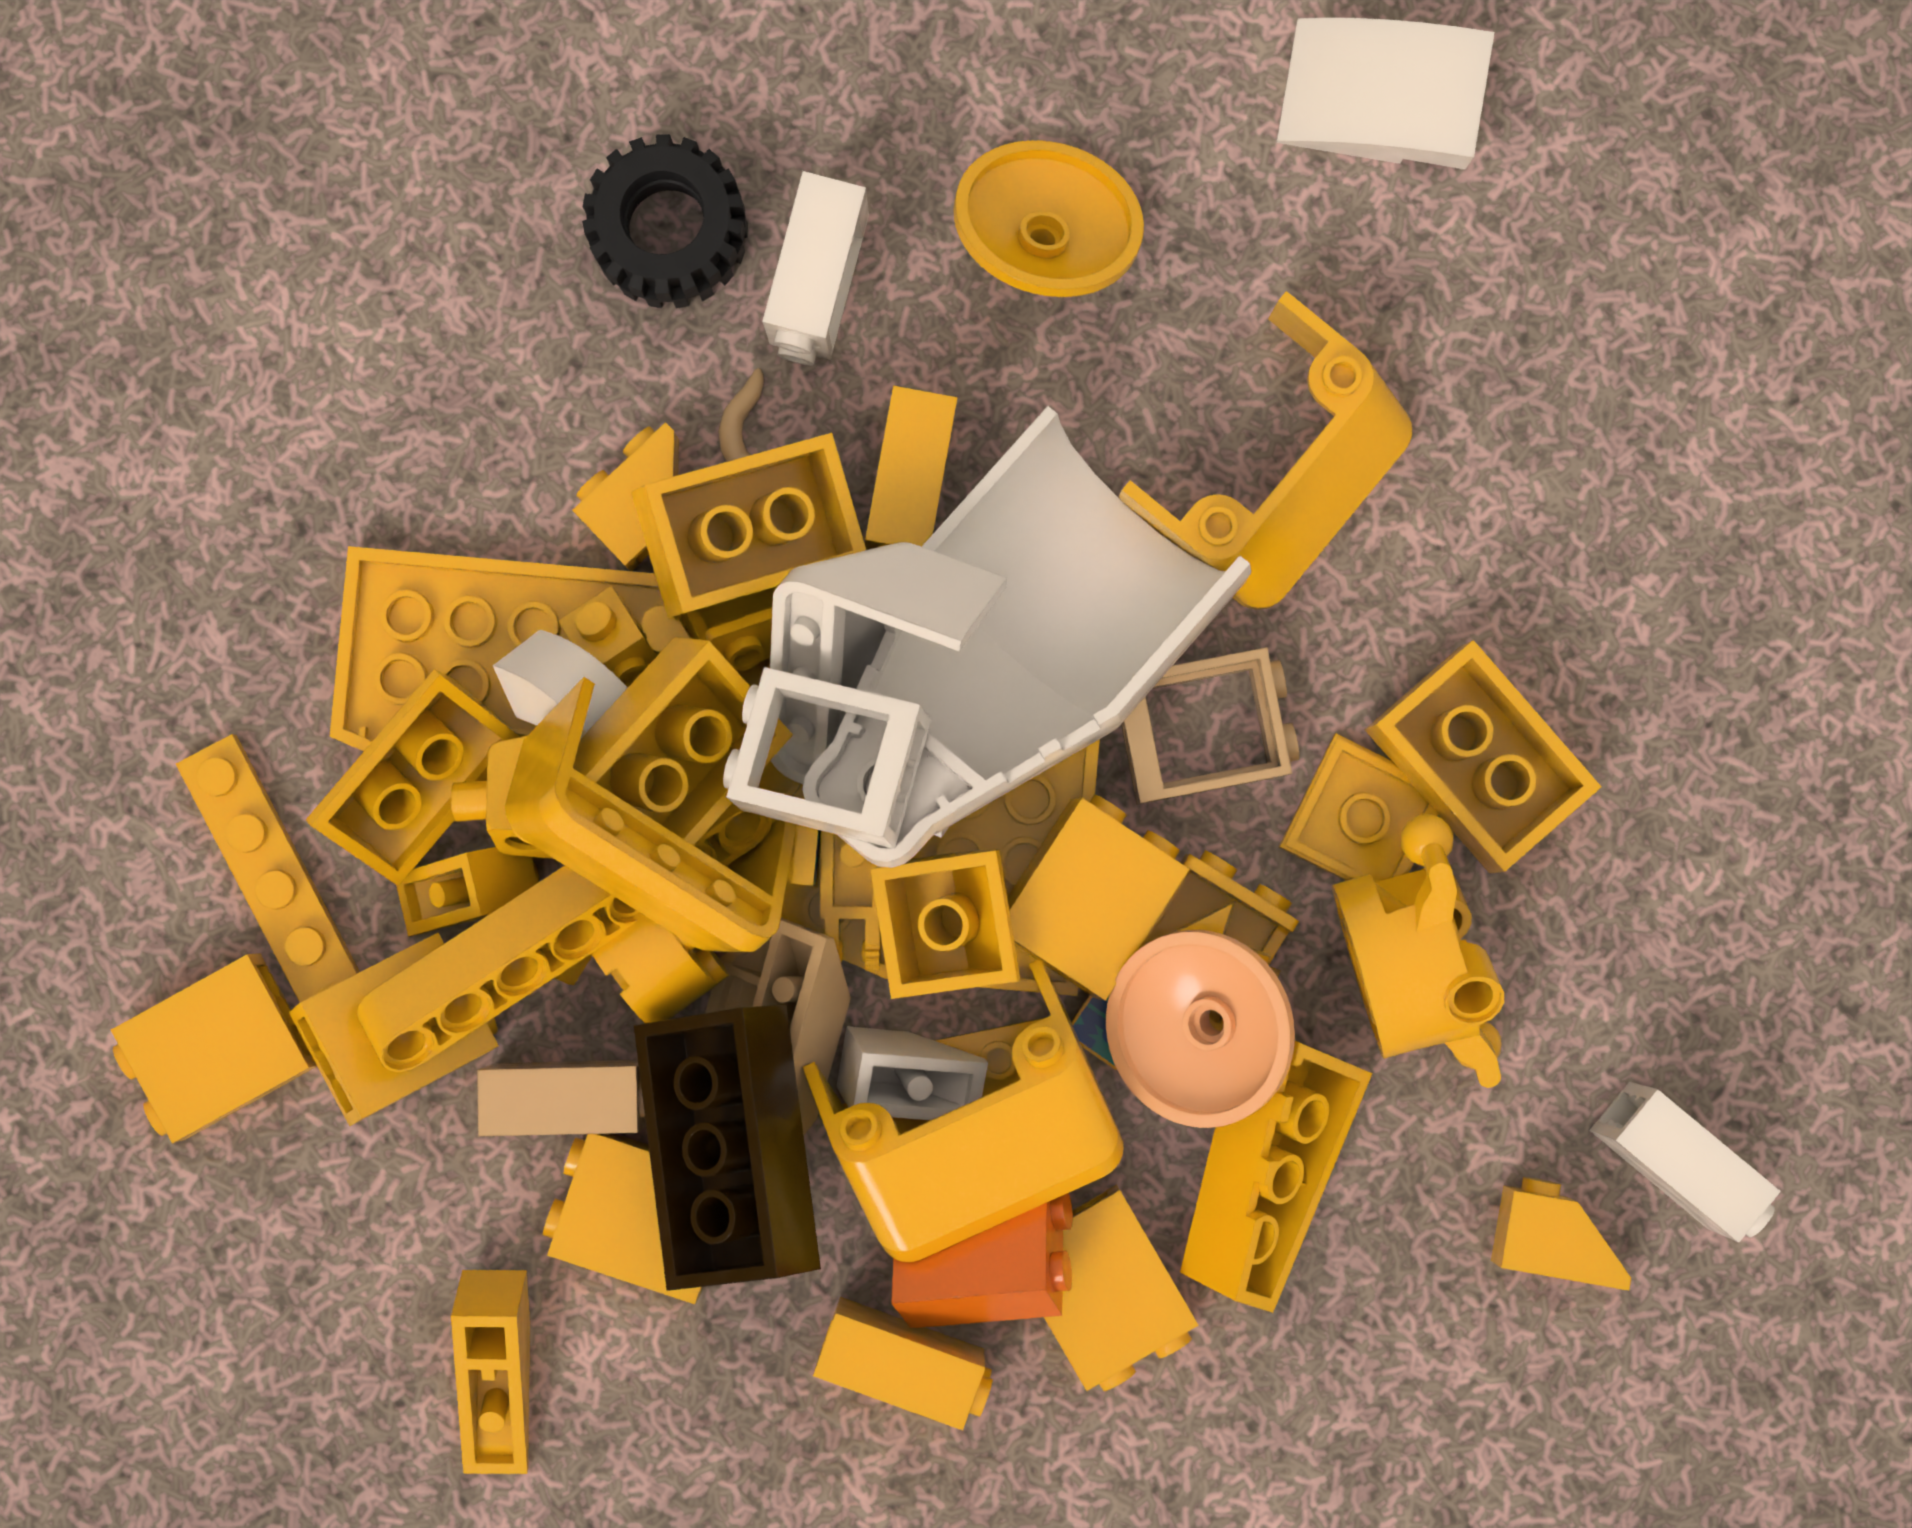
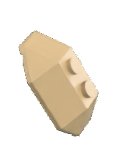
M781 917L778 931L758 950L753 952H727L720 957V961L726 968L729 976L712 988L705 1013L741 1007L787 1005L803 1135H805L817 1120L819 1110L803 1066L815 1062L828 1081L851 997L834 938Z

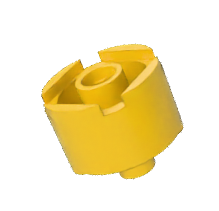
M640 912L633 916L637 920L606 945L592 953L604 974L608 976L611 973L624 990L620 995L645 1024L670 1020L729 976L726 968L713 951L701 950L686 944L677 935Z

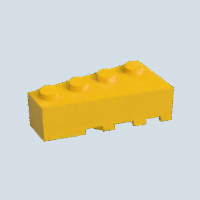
M1294 1041L1293 1057L1288 1073L1274 1096L1248 1117L1232 1124L1215 1127L1180 1273L1236 1302L1274 1312L1373 1073Z

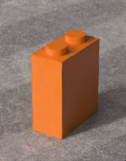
M1069 1193L919 1261L902 1262L893 1258L891 1304L910 1328L1062 1316L1063 1291H1070L1072 1286L1070 1258L1067 1251H1063V1230H1070L1073 1222L1072 1203Z

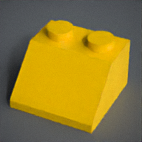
M999 849L910 859L905 864L893 868L875 867L870 869L891 999L1020 981Z

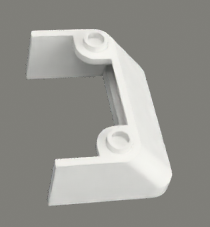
M898 542L796 567L788 573L773 594L770 668L857 689L866 666H871L886 632L885 624L960 652L1006 589L1007 577L908 542ZM784 697L779 719L793 736L771 759L773 765L787 778L803 784L804 777L811 765L834 741L846 712ZM949 827L934 835L942 838Z

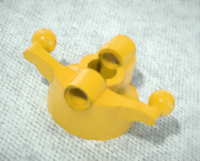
M1433 814L1418 815L1409 820L1403 828L1401 848L1411 862L1425 868L1374 882L1371 874L1333 884V896L1366 1013L1383 1059L1445 1043L1461 1065L1475 1070L1481 1086L1491 1088L1496 1086L1501 1080L1497 1058L1501 1053L1502 1043L1498 1030L1487 1021L1492 1020L1500 1012L1504 1004V991L1486 950L1477 944L1468 943L1466 939L1461 940L1471 926L1472 914L1447 859L1453 847V832L1450 826L1438 816Z

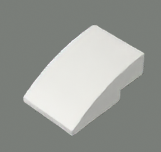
M1298 18L1276 143L1399 164L1403 159L1466 169L1475 154L1495 32L1388 19Z

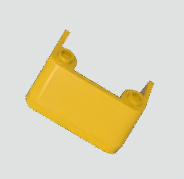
M1287 291L1278 300L1268 320L1315 357L1308 370V388L1315 401L1334 416L1254 514L1232 497L1216 494L1206 496L1197 501L1182 520L1179 521L1131 480L1124 486L1118 497L1162 536L1192 557L1217 570L1227 571L1239 556L1248 561L1251 566V574L1246 583L1232 598L1242 606L1254 610L1270 608L1286 596L1406 450L1412 437V424L1407 412L1368 358Z
M583 677L523 740L505 803V813L513 833L520 840L532 844L677 935L683 942L692 947L705 951L753 952L758 950L779 929L796 824L776 820L771 825L769 833L762 842L726 867L573 769L595 683Z
M1041 959L1030 963L1029 966L1051 1016L1026 1027L1017 1036L1013 1044L1012 1060L1020 1080L900 1134L889 1112L878 1104L859 1103L845 1109L816 1063L812 1062L803 1066L830 1143L876 1238L888 1255L898 1261L915 1262L1096 1181L1111 1173L1122 1158L1124 1144L1121 1134L1066 1009Z

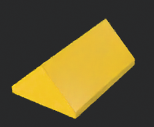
M434 669L306 818V821L311 827L399 886L455 821L451 807L452 784L486 781L489 747L494 743L521 736L452 677Z

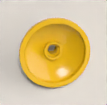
M1041 140L1018 141L1004 144L984 153L963 174L954 200L955 227L961 242L971 257L988 273L1002 282L1033 294L1051 297H1073L1104 289L1115 283L1130 269L1137 257L1143 239L1144 220L1141 206L1125 179L1098 157L1079 148L1062 143Z

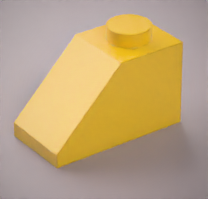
M496 847L466 852L415 868L399 886L396 885L408 937L483 919L539 882V874L532 857L506 855L499 852Z
M1523 1177L1521 1188L1503 1185L1491 1256L1493 1263L1504 1269L1629 1291L1630 1275L1581 1205L1571 1198L1560 1195V1183Z

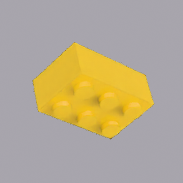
M832 433L648 483L631 492L668 618L778 587L788 573L796 567L866 550Z
M674 637L580 739L573 769L694 846L732 804L726 798L728 789L723 785V776L731 751L733 749L740 750L747 728V724H744L742 720V711L750 686L709 640ZM779 718L765 766L793 736Z
M1474 640L1457 648L1364 729L1388 758L1411 781L1415 789L1428 804L1430 803L1438 815L1450 826L1455 835L1489 874L1507 871L1602 787Z

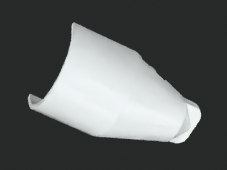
M1047 406L922 546L1007 577L1004 592L960 652L885 624L886 632L871 666H866L857 686L858 690L920 704L931 718L896 847L893 849L841 835L838 836L867 861L878 867L893 868L903 865L913 858L934 834L941 832L1113 732L1246 583L1251 574L1250 563L1239 556L1227 571H1220L1192 557L1158 533L1125 505L1091 470L1071 445L1060 423L1058 413ZM846 712L834 741L811 765L804 777L802 790L805 800L861 813L887 721Z

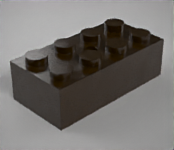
M787 1005L741 1007L634 1025L666 1290L775 1279L820 1270L821 1265Z

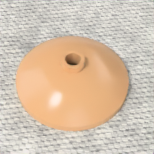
M1185 930L1162 936L1140 948L1128 959L1115 979L1116 986L1108 998L1106 1034L1113 1062L1131 1092L1144 1105L1160 1116L1175 1123L1198 1128H1212L1232 1124L1248 1117L1264 1106L1278 1091L1288 1073L1295 1041L1294 1019L1287 994L1269 965L1256 952L1238 940L1224 934L1205 930ZM1211 1010L1218 1012L1222 1016L1224 1022L1222 1031L1215 1029L1209 1021Z

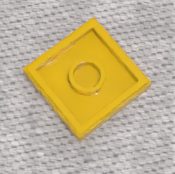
M1335 733L1278 847L1345 881L1371 874L1374 882H1378L1410 872L1414 862L1408 859L1401 848L1402 830L1409 820L1418 815L1433 814L1437 816L1438 813L1430 803L1428 804L1415 789L1411 781L1391 760Z

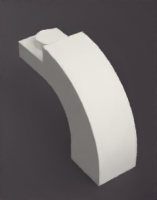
M541 629L493 665L516 718L534 725H538L583 677L595 683L581 738L627 689V686L613 672L590 653L565 638Z

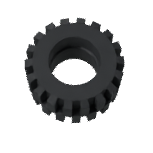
M656 134V144L645 145L642 137L629 141L632 151L622 156L615 149L609 154L606 159L610 166L605 172L598 168L595 170L590 179L594 188L592 194L585 193L582 207L587 216L586 220L582 222L584 234L590 244L589 248L604 275L613 286L617 284L624 295L634 301H637L638 297L645 299L649 306L662 308L663 302H673L676 308L689 306L688 299L700 295L701 300L704 301L714 295L712 287L719 281L724 286L734 276L731 269L735 262L741 264L745 253L743 241L744 238H748V223L736 180L729 168L724 169L720 157L710 149L703 153L699 150L698 144L694 140L684 137L680 145L673 143L669 134ZM679 191L697 200L703 212V223L694 240L683 249L669 254H655L636 246L630 236L629 224L637 206L644 199L657 192Z

